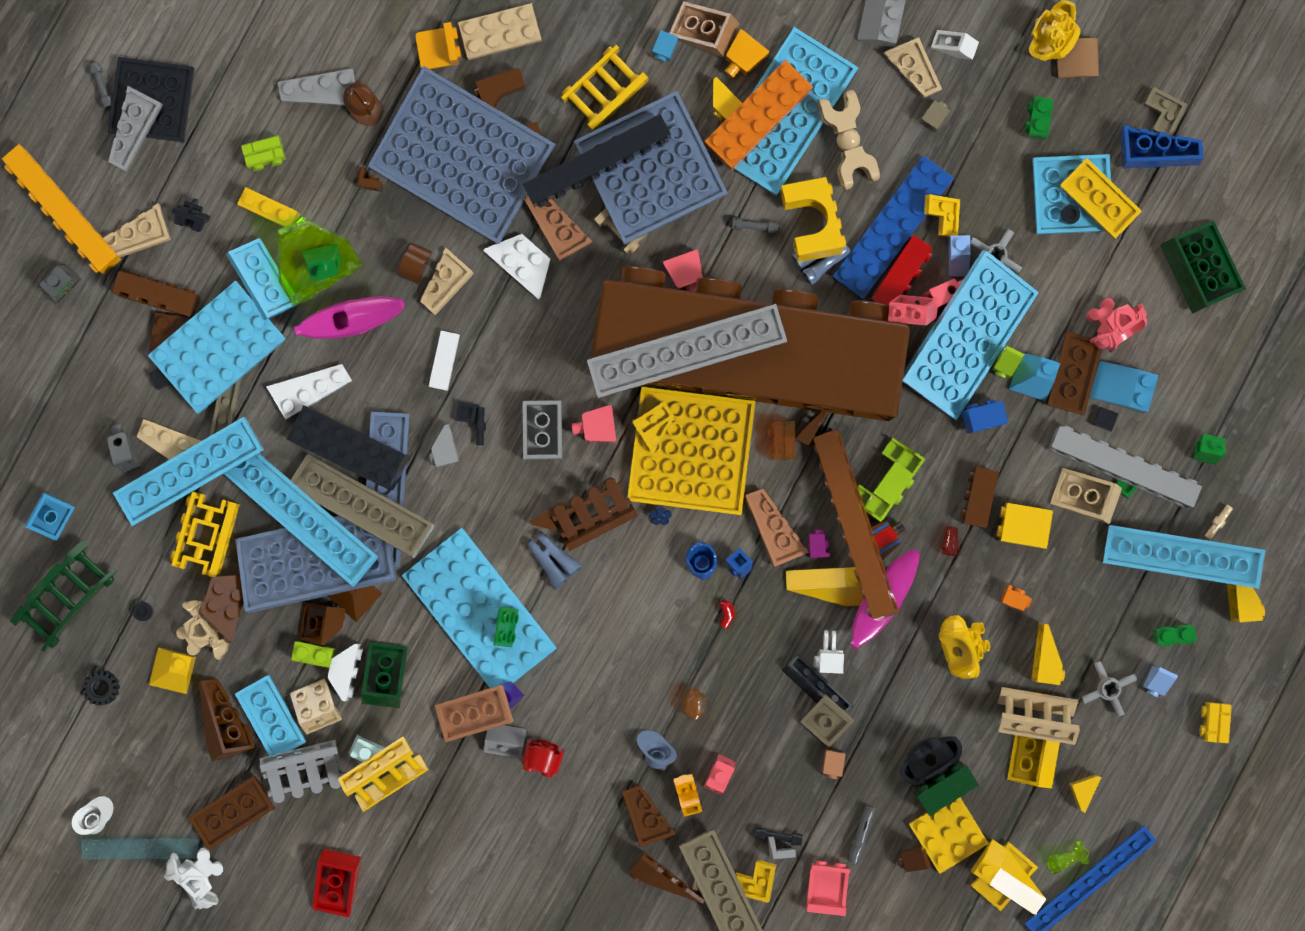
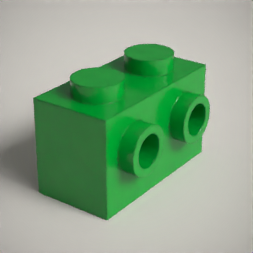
M1035 96L1028 102L1027 113H1029V119L1026 120L1024 131L1027 132L1026 138L1043 141L1048 138L1054 99Z

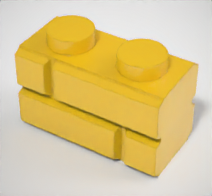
M1205 702V706L1201 708V717L1204 718V723L1200 726L1199 730L1203 741L1229 743L1231 704Z

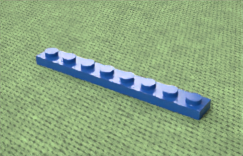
M1143 825L1038 910L1036 915H1032L1024 922L1030 931L1049 930L1157 840Z

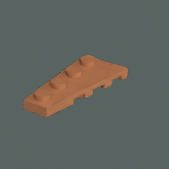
M528 195L526 196V204L559 261L593 243L552 199L549 200V204L546 206L534 208Z
M764 489L744 496L773 567L809 553L807 548L800 542L796 533L792 531L786 519L779 513Z

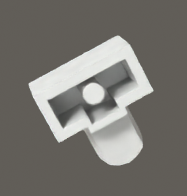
M824 630L823 649H819L818 656H814V667L817 668L818 672L843 674L844 654L842 650H835L836 631L831 632L830 650H828V630Z

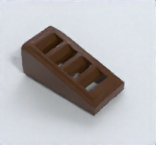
M821 411L796 436L795 440L808 447L825 419L826 411Z

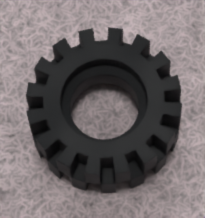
M101 670L90 673L85 678V683L82 684V688H84L82 693L86 696L84 698L96 706L112 703L116 696L119 695L118 689H120V685L117 683L119 681L109 671ZM100 680L108 685V691L103 696L96 694L94 691L95 683Z

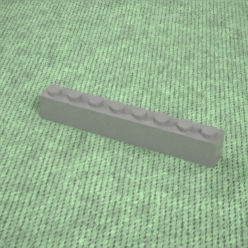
M1059 426L1055 430L1048 448L1049 451L1121 480L1185 509L1190 510L1194 508L1202 486L1197 485V481L1190 478L1183 479L1179 477L1180 474L1174 471L1167 472L1162 470V467L1158 464H1148L1139 456H1129L1125 450L1108 447V443L1100 440L1098 442L1091 439V436L1085 433L1078 434L1073 432L1074 429L1069 426Z

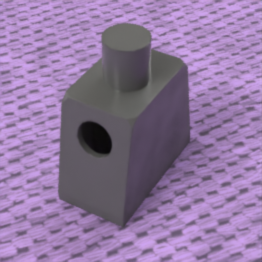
M122 425L112 426L113 436L108 437L107 441L113 465L122 472L141 467L132 437L124 432Z

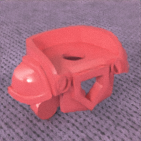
M1106 298L1100 303L1101 309L1093 308L1086 314L1088 321H1097L1100 324L1096 331L1098 336L1092 338L1090 343H1094L1099 349L1109 350V352L1114 351L1121 342L1147 326V313L1142 303L1134 308L1127 304L1113 310L1114 301L1111 298Z

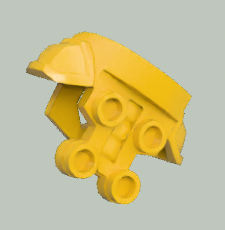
M1068 0L1059 1L1053 6L1051 11L1046 9L1035 20V26L1031 33L1034 39L1029 46V52L1033 58L1042 61L1061 59L1073 49L1080 35V28L1075 22V3Z
M959 615L950 616L944 620L940 628L939 639L952 675L961 679L978 677L980 673L978 662L983 659V652L990 650L989 641L982 640L980 635L985 631L982 622L972 623L971 628H967L964 619ZM958 647L962 650V655H961V656H960Z

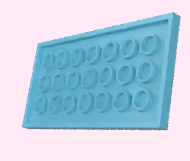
M795 27L753 92L785 60L813 86L812 91L734 169L775 196H777L781 186L784 185L823 124L817 107L818 100L822 98L829 100L833 108L858 70L857 66Z
M982 250L904 370L903 382L949 417L957 420L1039 292L989 252Z
M463 528L402 575L490 688L511 681L514 683L557 649ZM500 607L519 609V620L515 628L516 638L512 647L493 646Z

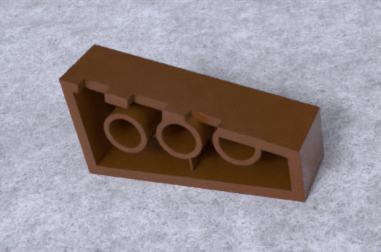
M118 271L112 291L113 294L192 318L194 316L200 297L195 294V290L185 287L184 290L177 289V285L168 282L164 285L158 283L159 280L151 277L144 279L137 273L129 272L127 274Z

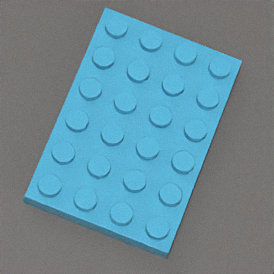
M235 281L148 356L196 413L200 414L282 344L286 338L270 319L265 320L252 298Z

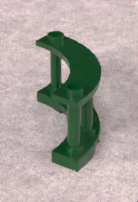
M84 540L66 554L67 558L60 565L56 564L26 597L28 601L25 606H19L10 620L14 626L18 625L21 621L23 623L26 622L45 639L46 642L41 649L43 652L49 647L53 649L60 640L58 638L81 609L104 586L109 587L115 580L113 578L117 572L115 568L106 574L86 556L85 550L88 544ZM75 561H81L101 579L92 589L70 570V566ZM61 575H65L86 594L77 604H74L55 586L54 582ZM45 592L53 594L70 610L62 621L41 603L42 600L40 598ZM36 608L57 627L52 634L47 632L31 617L30 612L32 609Z

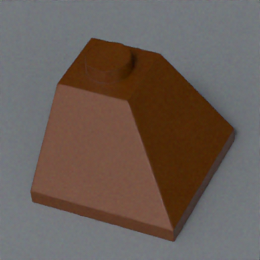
M373 585L332 594L328 597L340 608H345V612L357 622L382 593Z
M304 602L298 640L325 645L343 628L345 608Z

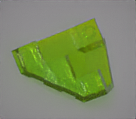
M300 216L292 225L278 229L279 283L293 306L311 299L314 294L328 289L344 276L352 275L363 266L349 240L303 216ZM338 244L342 259L338 275L327 277L325 280H311L305 266L302 251Z

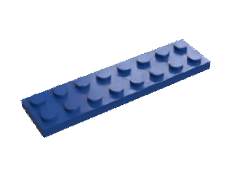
M923 155L832 278L863 300L925 218V195L941 196L954 177Z

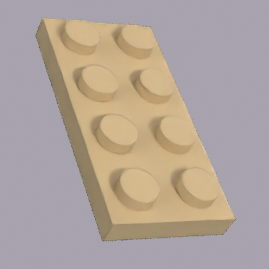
M532 3L458 22L468 60L542 41Z

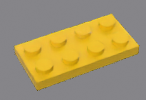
M1088 158L1059 186L1113 239H1116L1142 212Z

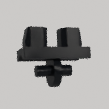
M193 198L191 202L184 201L183 206L178 204L176 208L173 207L172 214H175L174 224L184 226L186 220L190 219L192 220L190 229L196 232L203 230L205 223L209 222L211 216L202 213L203 207L198 205V199Z

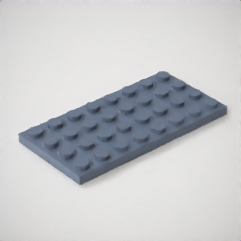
M340 516L334 517L379 556L353 587L286 528L236 539L245 612L252 613L395 581L396 575L391 545Z

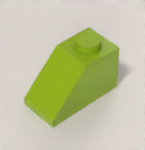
M1006 346L1001 350L992 370L995 371L996 376L1002 379L1010 378L1025 354Z

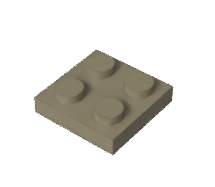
M825 694L800 722L824 744L830 747L854 722V719Z

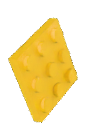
M961 797L931 816L925 813L909 823L939 874L989 844Z

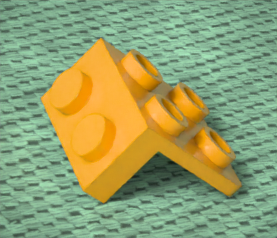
M451 22L443 23L444 28L416 33L421 68L425 66L429 69L459 64L458 58L461 57L460 47L456 46L455 39H458L456 27L453 28Z

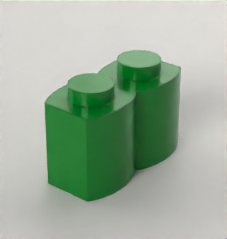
M1191 625L1162 626L1152 630L1153 644L1172 646L1176 643L1191 644L1197 641L1196 629Z

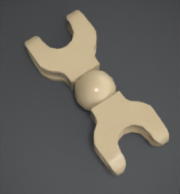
M848 90L844 94L845 107L843 111H835L830 105L829 100L825 98L819 99L817 102L821 121L831 126L834 133L838 134L837 145L843 150L841 152L842 160L837 168V175L844 190H848L853 186L852 174L856 168L864 170L870 181H877L880 178L876 159L866 154L862 146L859 147L860 135L854 128H856L855 120L860 112V104L853 90Z

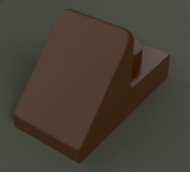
M561 501L560 503H558V504H562V505L565 507V509L567 508V507L565 506V504H564L563 501ZM554 506L531 520V525L559 531L551 519L555 515L553 511Z

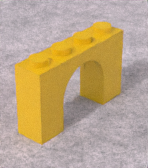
M823 177L782 185L780 194L784 210L813 207L818 209L826 219V226L822 231L794 238L793 247L797 263L842 254L844 247H846L845 236H841L840 229H842L841 220L836 217L837 205L835 200L832 201V185L827 182V178Z

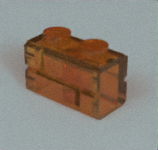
M771 421V426H767V437H771V445H768V456H772V461L795 460V421Z

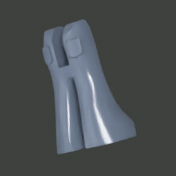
M846 245L842 254L825 257L817 264L805 270L803 269L818 259L797 263L795 253L792 254V259L798 270H803L802 276L806 282L812 286L829 268L845 258L851 251Z
M541 532L537 537L541 540L542 545L546 546L543 551L533 540L527 545L545 570L552 587L556 590L568 578L550 559V555L560 564L569 577L576 574L583 565L567 555L549 536Z

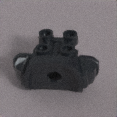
M956 736L930 737L918 742L907 753V759L903 762L899 771L901 777L909 784L922 785L928 782L929 779L941 775L949 769L948 767L954 766L960 760L962 755L961 742ZM932 754L936 757V763L933 766H928L925 763L927 755Z

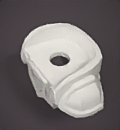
M201 848L198 851V860L196 862L186 859L181 864L178 855L172 853L166 864L164 878L167 881L174 880L186 891L195 910L197 908L207 909L219 903L217 895L210 891L212 886L208 877L211 874L215 876L220 875L223 872V866L219 861L212 863L209 860L210 852L207 848Z

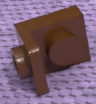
M361 167L360 171H357L356 183H358L360 189L383 192L384 184L382 181H379V178L368 176V179H366L367 170L365 167Z

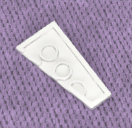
M343 364L267 386V389L287 420L298 414L303 405L309 407L352 382V379Z

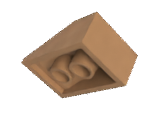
M683 1L669 34L677 36L678 40L709 54L725 58L740 23L730 13Z

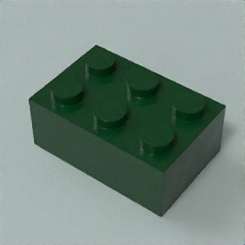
M957 762L954 766L948 767L949 771L933 778V781L916 787V791L913 793L926 814L931 816L979 786L966 764Z

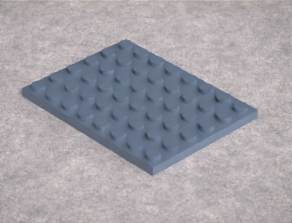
M423 66L368 167L499 244L527 196L523 184L538 177L556 144Z

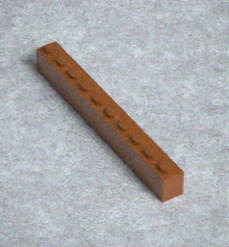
M832 430L814 437L815 444H813L815 453L819 454L821 460L819 466L821 471L825 472L827 478L825 484L832 494L831 503L837 509V521L843 527V539L849 545V557L851 562L855 563L857 569L855 570V576L861 582V594L867 600L868 615L873 620L879 621L900 612L840 432Z

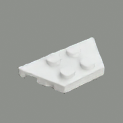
M523 234L483 250L538 300L541 298L551 259Z

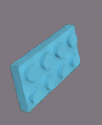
M260 238L226 254L265 320L297 306L299 302Z
M270 675L235 693L269 756L291 751L307 742Z

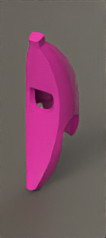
M385 296L348 300L312 314L298 326L293 327L295 336L301 335L312 339H337L356 336L396 317L405 308V303L403 299Z
M911 549L898 557L886 569L898 609L901 607L916 576L920 553L915 549ZM864 598L854 619L852 641L849 644L856 650L878 635L893 618V616L879 621L870 618L867 612L868 603Z

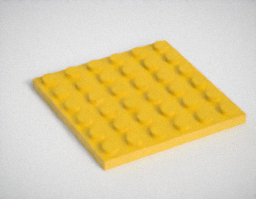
M641 387L638 417L664 400L675 418L653 453L636 429L627 498L631 502L741 515L756 401Z

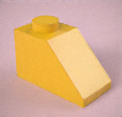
M715 77L713 80V115L721 122L722 120L725 121L742 102Z

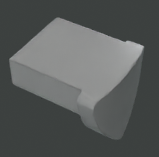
M768 837L770 859L796 857L794 848L776 849L774 837Z

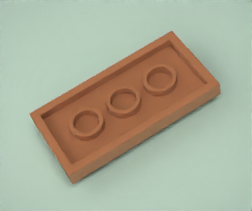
M503 685L434 705L445 742L514 722Z

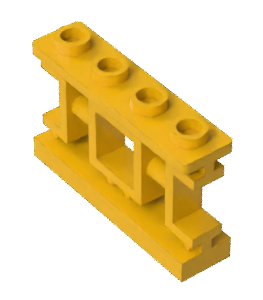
M192 492L186 500L188 508L181 518L183 526L181 532H178L175 543H177L176 551H172L170 561H172L171 566L185 569L189 560L204 565L203 575L220 577L240 504L222 500L219 509L204 505L206 495ZM196 504L197 507L207 509L204 520L193 518ZM226 511L221 529V525L212 523L214 512L225 514ZM198 523L214 527L210 546L193 541ZM185 543L196 546L194 557L187 555L182 557ZM217 544L210 568L211 562L201 559L203 550L214 551Z

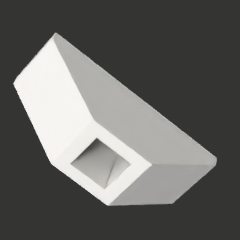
M358 643L352 645L331 660L328 679L342 701H348L354 694L355 687L352 686L353 679L357 678L359 668L356 667L357 660H361L363 649H360L361 644Z

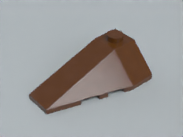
M218 679L200 681L205 738L211 761L228 759L255 749L250 729L247 725L244 726L240 720L238 710L233 709L229 702L230 698Z
M645 851L641 853L629 869V872L632 873L630 876L638 883L642 881L645 884L702 904L705 901L703 896L694 891Z

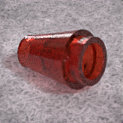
M946 528L940 547L942 550L941 554L957 556L959 551L958 528Z

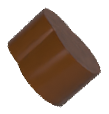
M411 243L401 260L397 276L419 284L430 261L432 251Z

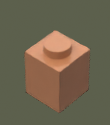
M825 749L822 773L826 774V778L837 779V776L842 777L846 753Z

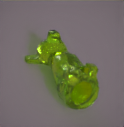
M1078 840L1075 843L1073 852H1066L1061 855L1056 853L1048 856V866L1053 874L1063 872L1064 868L1072 866L1076 861H1080L1082 864H1089V851L1083 846V841Z

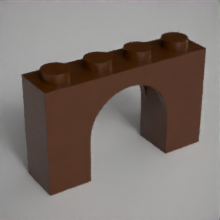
M516 68L476 81L477 87L474 88L476 97L481 98V100L496 108L498 102L503 97L525 90L526 87L520 68ZM537 122L525 125L541 135Z

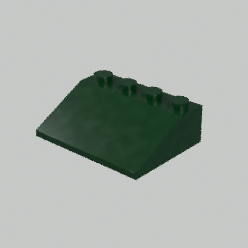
M1214 220L1160 244L1192 314L1246 289Z

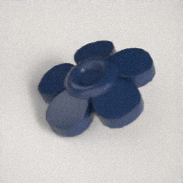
M658 506L657 511H650V517L653 518L652 523L655 525L660 524V521L662 525H667L669 523L668 518L672 516L671 511H665L663 506Z

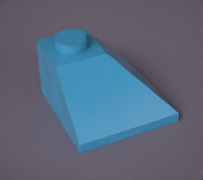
M1025 354L1013 374L1009 390L1046 401L1055 381L1060 363L1043 357Z

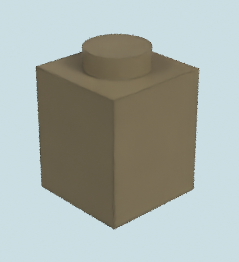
M934 100L920 123L936 132L950 112L947 109L948 106L942 101L937 102Z

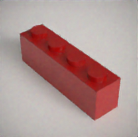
M913 235L870 301L889 305L890 301L902 295V293L906 295L912 287L909 284L912 278L917 279L922 269L919 267L923 261L927 263L931 258L932 253L930 251L933 247Z

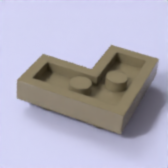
M1153 87L1144 103L1145 106L1160 113L1152 131L1172 135L1188 104Z

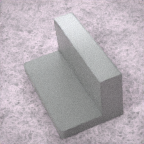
M506 725L487 730L484 752L522 759L527 730Z

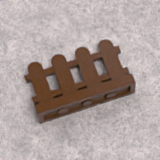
M609 477L605 480L606 489L599 491L596 486H591L588 489V498L582 500L579 495H574L570 500L572 506L567 509L562 504L554 506L553 511L555 515L552 518L554 522L559 521L563 529L560 533L569 551L638 517L630 499H625L620 490L623 487L621 481L616 482L614 478ZM608 494L611 495L615 505L609 508L603 499ZM593 503L598 512L592 517L586 508V505ZM574 511L580 520V523L573 525L568 515Z

